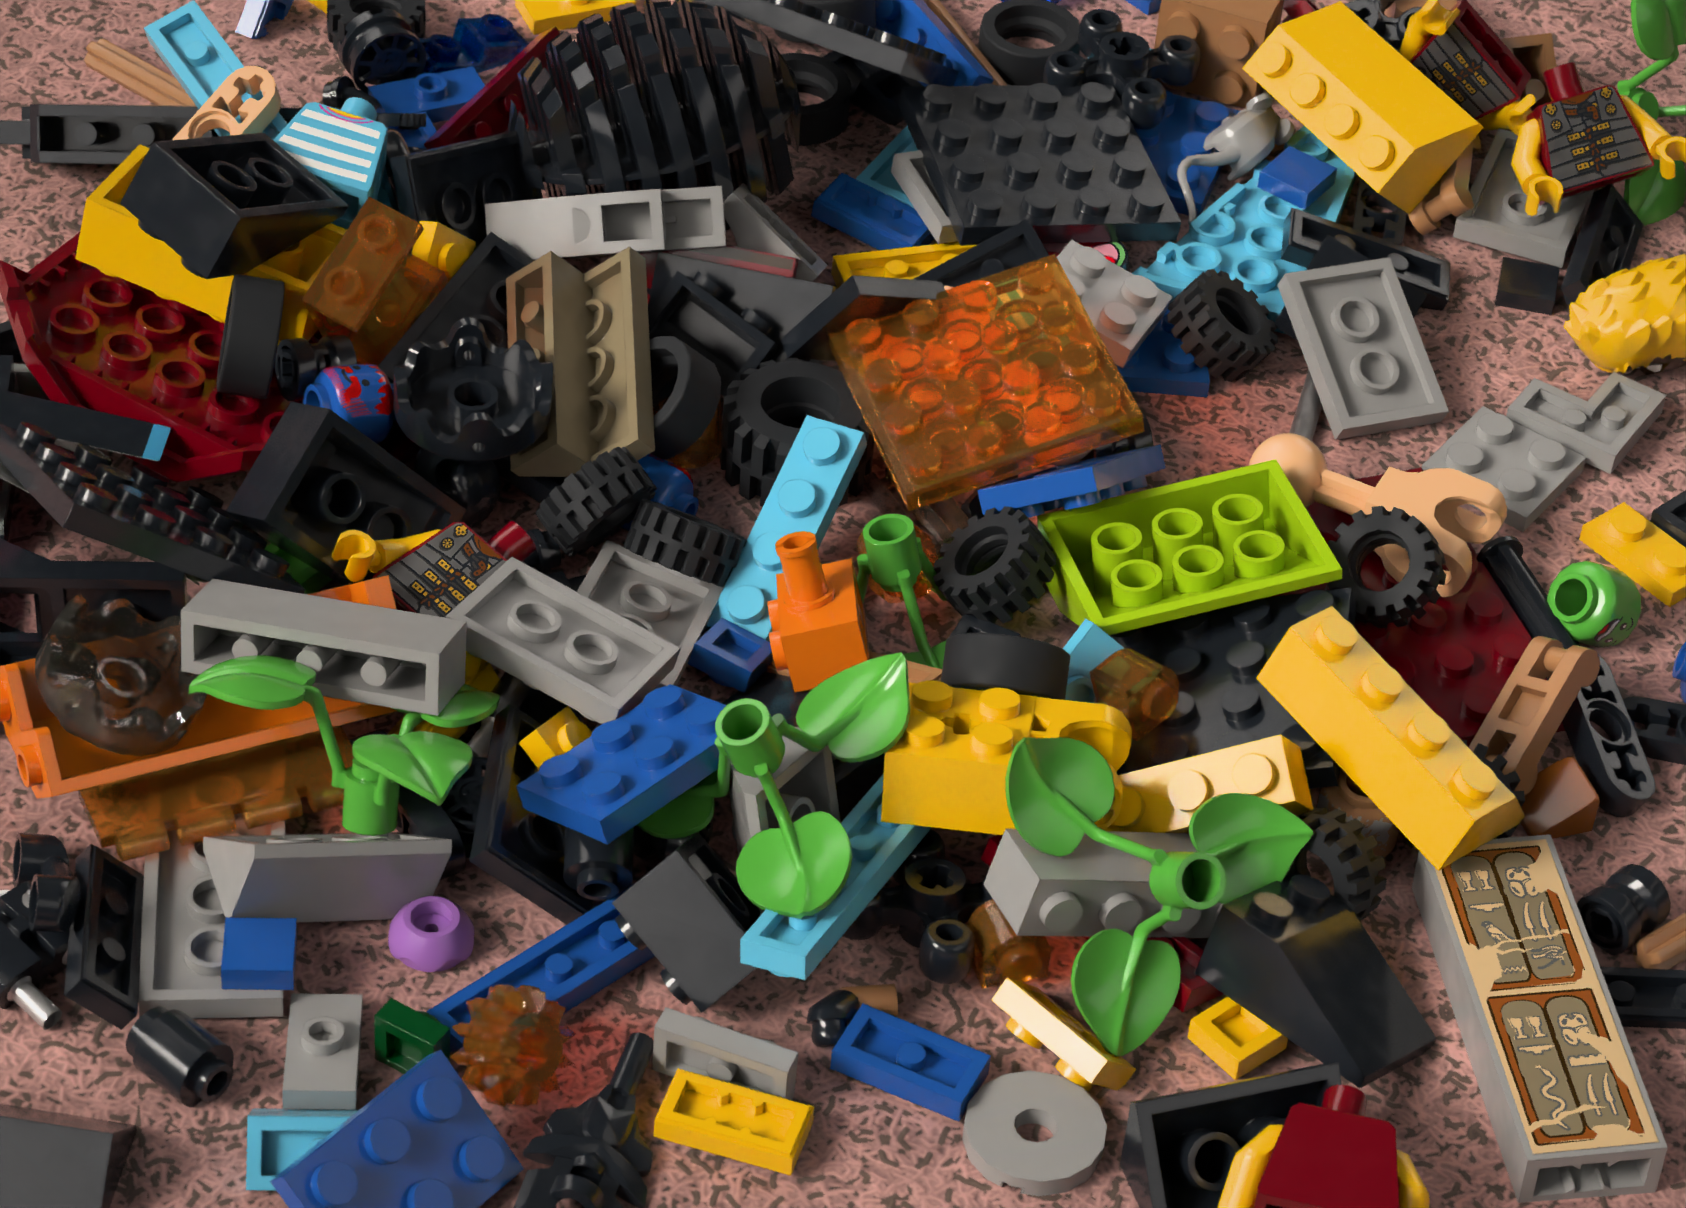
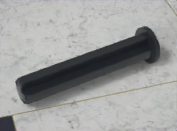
M1502 536L1487 543L1480 550L1476 559L1478 562H1483L1531 638L1544 636L1556 639L1562 643L1564 649H1568L1573 645L1581 646L1578 641L1570 637L1560 620L1553 614L1546 600L1547 594L1522 558L1523 546L1520 541L1513 536Z

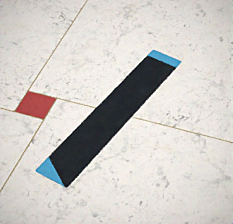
M0 389V423L16 430L21 422H27L50 432L58 440L85 444L90 447L153 461H160L171 430L168 426Z

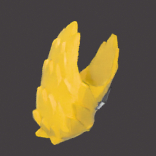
M1686 254L1665 260L1663 257L1651 259L1633 269L1628 270L1625 268L1591 284L1586 292H1580L1575 302L1570 303V320L1565 321L1563 327L1586 357L1600 370L1609 373L1614 371L1618 374H1628L1634 369L1639 368L1646 375H1651L1685 366Z

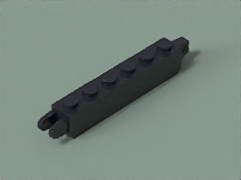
M30 104V106H22V120H0V144L22 145V159H31V162L121 164L139 144L150 148L153 142L172 140L199 109L197 106ZM280 107L279 113L288 124L302 107ZM375 108L377 112L376 121L383 123L387 127H399L405 130H418L420 127H426V114L385 113V108ZM212 129L203 134L201 138L217 137L218 134ZM408 147L410 153L423 151L418 147Z

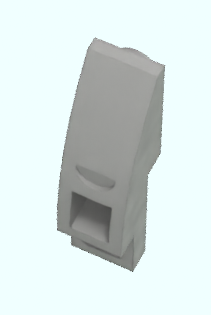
M722 186L623 191L485 204L487 236L490 232H493L533 261L550 251L562 259L616 255L627 247H631L638 253L727 247Z

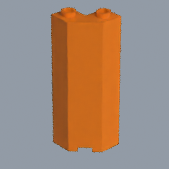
M389 575L307 594L397 609ZM181 624L0 666V722H3L6 736L15 752L21 779L27 788H32L36 798L53 797L319 731L314 710L306 701L288 708L266 710L237 705L202 692L189 695V686L185 684L184 672L181 671ZM323 696L332 727L396 712V710L389 707Z

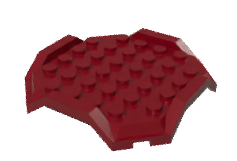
M80 232L28 272L0 260V293L22 360L51 401L170 427L171 430L160 461L126 454L122 455L175 482L236 471L249 473L291 402L284 399L279 390L275 365L266 399L217 392L218 365L225 323L218 322L208 314L175 300L163 299L153 291L122 278L105 275L98 268L76 260ZM420 286L426 309L437 294ZM337 295L324 321H332L347 310ZM354 319L345 336L350 339L354 347L357 364L378 366L408 330L375 348ZM317 330L308 341L310 344L320 341L322 338L320 331ZM300 400V401H292V402H297V403H302V404H303V400ZM397 421L393 422L389 436L378 444L404 464L420 449L418 445L406 437L398 426Z

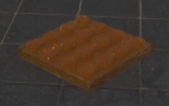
M1055 254L936 293V299L932 301L919 299L910 302L904 310L876 319L862 318L855 320L847 328L828 334L829 347L908 511L1145 432L1141 410Z

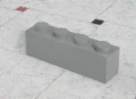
M211 579L181 609V671L200 675L218 663L238 657L251 655L281 657L312 668L316 672V681L311 686L318 688L323 696L438 716L465 683L467 621Z
M1005 829L983 884L1017 936H1093L1105 929H1120L1133 937L1136 927L1141 922L1158 913L1163 908V905L1155 899L1150 889L1149 875L1152 864L1149 861L1094 841L1085 833L1080 844L1072 853L1059 857L1042 853L1031 847L1016 829ZM1107 831L1152 849H1162L1166 853L1172 851L1197 852L1191 842L1189 833ZM1217 903L1213 907L1203 910L1183 909L1179 921L1165 923L1152 931L1148 937L1209 938L1223 904Z

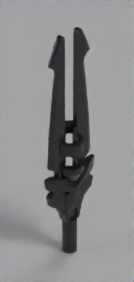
M640 1032L630 1034L609 1084L597 1096L589 1098L577 1108L556 1109L542 1129L546 1135L534 1137L523 1151L524 1157L540 1164L551 1165V1167L527 1170L514 1208H556L557 1203L565 1198H571L580 1202L584 1208H624L616 1199V1195L637 1208L645 1207L648 1189L642 1177L648 1176L651 1170L653 1152L640 1137L638 1119L635 1114V1094L653 1053L654 1040L650 1036Z

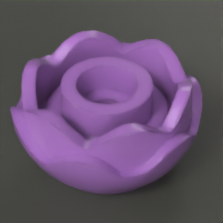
M425 896L407 903L398 911L389 926L388 945L393 957L399 959L408 967L424 972L444 971L456 966L471 955L474 946L475 929L467 913L457 903L439 896Z

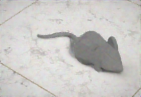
M1269 93L1253 97L1247 102L1246 109L1238 112L1233 117H1226L1218 128L1207 135L1203 148L1206 151L1216 148L1219 152L1187 156L1181 161L1177 169V177L1187 204L1189 225L1196 218V206L1187 180V170L1193 165L1215 167L1229 164L1232 171L1227 178L1229 181L1236 180L1263 161L1273 150L1275 144L1283 145L1292 137L1295 125L1288 119H1282L1272 108L1273 99Z

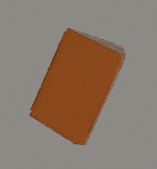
M1573 756L1561 759L1538 772L1537 781L1533 789L1525 795V802L1521 807L1525 816L1520 823L1528 836L1551 834L1552 839L1592 831L1599 807V796Z

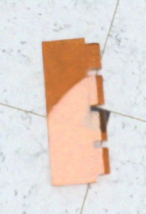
M335 726L333 730L344 766L349 768L352 766L354 758L352 755V745L342 726ZM320 730L78 790L79 799L101 848L115 845L121 862L169 850L168 831L176 830V836L181 846L202 842L203 837L225 836L236 833L237 828L234 815L242 813V819L246 827L253 829L302 816L303 810L300 798L308 797V803L312 811L316 813L343 806L344 797L343 788H336L331 785L332 768Z

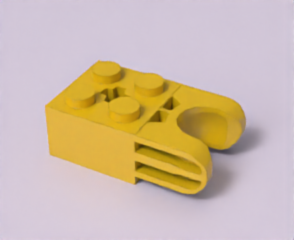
M935 680L919 683L908 682L910 695L908 726L896 745L885 752L881 822L1003 835L1005 829H1016L1007 806L1005 779L1013 749L1024 737L1072 738L1096 749L1108 762L1113 773L1115 790L1110 810L1103 818L1094 822V824L1104 830L1119 816L1123 799V786L1117 770L1125 763L1129 756L1132 741V728L1120 710L1105 704L1021 695L1007 688H990L984 691L950 687L946 683Z

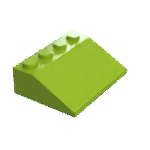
M1276 459L1102 500L1100 503L1069 510L1063 509L1037 516L1038 530L1054 549L1053 554L1056 556V565L1050 567L1054 572V576L1051 582H1045L1059 611L1079 627L1087 619L1108 635L1342 579L1340 564Z

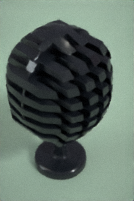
M645 0L643 3L644 13H641V11H637L636 5L630 2L612 7L609 12L611 21H608V23H604L603 16L599 13L579 21L577 25L578 34H576L577 43L575 40L572 42L571 34L567 31L561 32L546 45L547 51L545 52L547 69L545 67L543 69L541 61L537 57L535 59L534 56L526 63L517 75L530 131L527 132L525 119L520 111L517 113L516 105L512 100L508 131H517L519 143L513 144L519 170L528 188L529 186L534 187L540 199L543 198L541 190H545L547 197L552 198L650 189L667 190L722 186L723 201H725L732 192L744 183L752 195L759 197L766 203V189L771 194L775 191L777 196L794 180L786 140L788 141L790 133L792 147L798 152L801 103L795 74L762 30L760 31L763 45L757 41L755 31L750 24L746 23L745 18L727 8L716 5L713 7V13L711 9L707 8V4L701 0H679L677 2L679 10H677L675 6L672 7L670 0ZM387 128L385 168L401 219L390 158L410 154V151L401 133L396 129ZM725 220V229L728 232L731 228Z

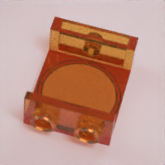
M368 197L302 298V301L322 337L333 335L347 336L354 347L357 364L378 366L445 287L448 279L444 271L409 253L424 230L422 224L371 197Z

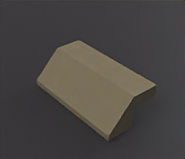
M627 247L583 274L550 251L507 277L508 348L517 340L523 339L531 345L540 363L550 361L553 363L550 421L544 433L531 446L517 454L510 455L511 471L518 476L568 477L571 473L575 474L579 471L581 466L591 460L593 462L600 454L606 451L609 453L616 447H626L636 460L655 451L645 257L631 247Z

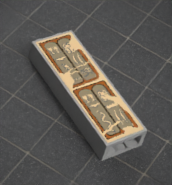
M1551 834L1492 839L1439 871L1419 851L1412 890L1517 1202L1656 1192L1668 1147Z

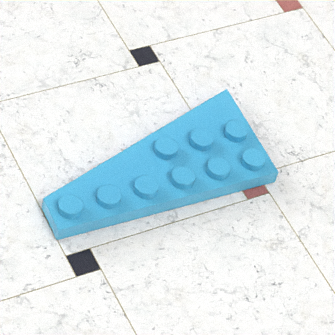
M1303 126L1284 144V150L1289 146L1294 147L1337 168L1335 184L1307 209L1303 210L1257 187L1260 171L1271 162L1264 159L1254 168L1253 177L1244 185L1236 183L1190 223L1189 232L1177 243L1167 242L1157 251L1156 261L1146 269L1139 266L1132 274L1148 278L1157 288L1173 296V301L1201 273L1214 269L1216 273L1224 271L1229 274L1230 280L1233 281L1237 278L1242 281L1247 292L1252 290L1258 296L1256 301L1259 305H1265L1270 312L1267 318L1275 322L1285 305L1277 286L1285 273L1306 270V267L1281 259L1283 227L1291 208H1296L1339 223L1358 174L1309 129ZM1279 329L1275 330L1276 332L1284 333Z

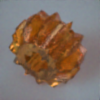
M499 984L489 987L487 999L476 997L474 1000L466 1001L471 1021L470 1023L460 1022L452 1026L459 1036L464 1037L463 1047L452 1054L450 1058L456 1061L458 1065L467 1066L462 1080L469 1090L481 1092V1098L486 1099V1102L498 1106L513 1104L523 1107L537 1104L540 1092L551 1093L552 1091L560 1090L555 1071L557 1067L566 1068L574 1064L566 1054L562 1053L563 1044L576 1035L569 1027L559 1025L566 1009L565 1007L559 1005L557 1001L546 1000L545 992L540 991L537 987L520 985V987L515 988L511 985Z

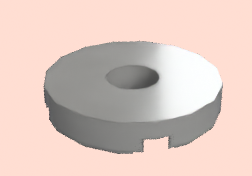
M1030 1070L1003 1074L980 1087L968 1102L962 1140L969 1161L987 1180L1003 1187L1004 1182L1012 1187L1021 1188V1194L1045 1196L1068 1192L1089 1180L1097 1169L1098 1162L1103 1157L1107 1125L1100 1105L1083 1087L1059 1075ZM1024 1124H1039L1049 1129L1053 1137L1042 1142L1028 1141L1016 1132V1129Z

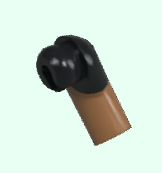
M895 984L842 987L809 1008L807 1015V1024H812V1042L817 1047L835 1046L846 1030L847 1022H851L862 1004L897 1017L898 999Z

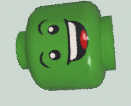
M1591 561L1572 563L1560 571L1551 583L1546 599L1553 614L1560 620L1570 637L1575 641L1594 647L1616 646L1628 638L1637 626L1641 613V595L1635 582L1623 571Z

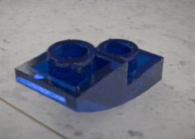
M485 14L482 18H458L453 37L434 34L430 38H419L426 51V65L422 74L440 73L474 66L477 73L510 63L529 43L513 27L511 21L500 15ZM417 47L415 48V58L418 57Z

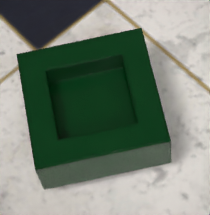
M390 998L374 1015L376 1060L403 1074L427 1055L439 1050L444 1053L450 1062V1028L441 1024L431 1014L424 1011H416Z

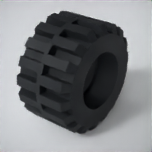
M784 358V362L776 363L770 360L760 363V369L748 368L740 373V380L731 382L727 388V396H724L720 466L721 470H725L726 481L731 487L739 484V494L747 500H751L756 495L759 496L760 506L763 507L806 416L809 415L862 431L865 434L867 447L839 506L848 502V493L857 497L864 490V481L869 482L872 472L877 408H875V398L872 392L865 390V383L858 377H848L846 369L837 365L829 367L824 365V361L811 359L808 362L798 361V358Z

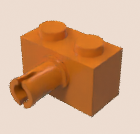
M805 531L787 534L776 542L775 549L780 558L783 573L776 574L778 599L767 601L773 631L769 632V639L777 671L789 670L794 693L813 689L831 676L870 660L866 614L852 558L821 565L816 536L811 532Z

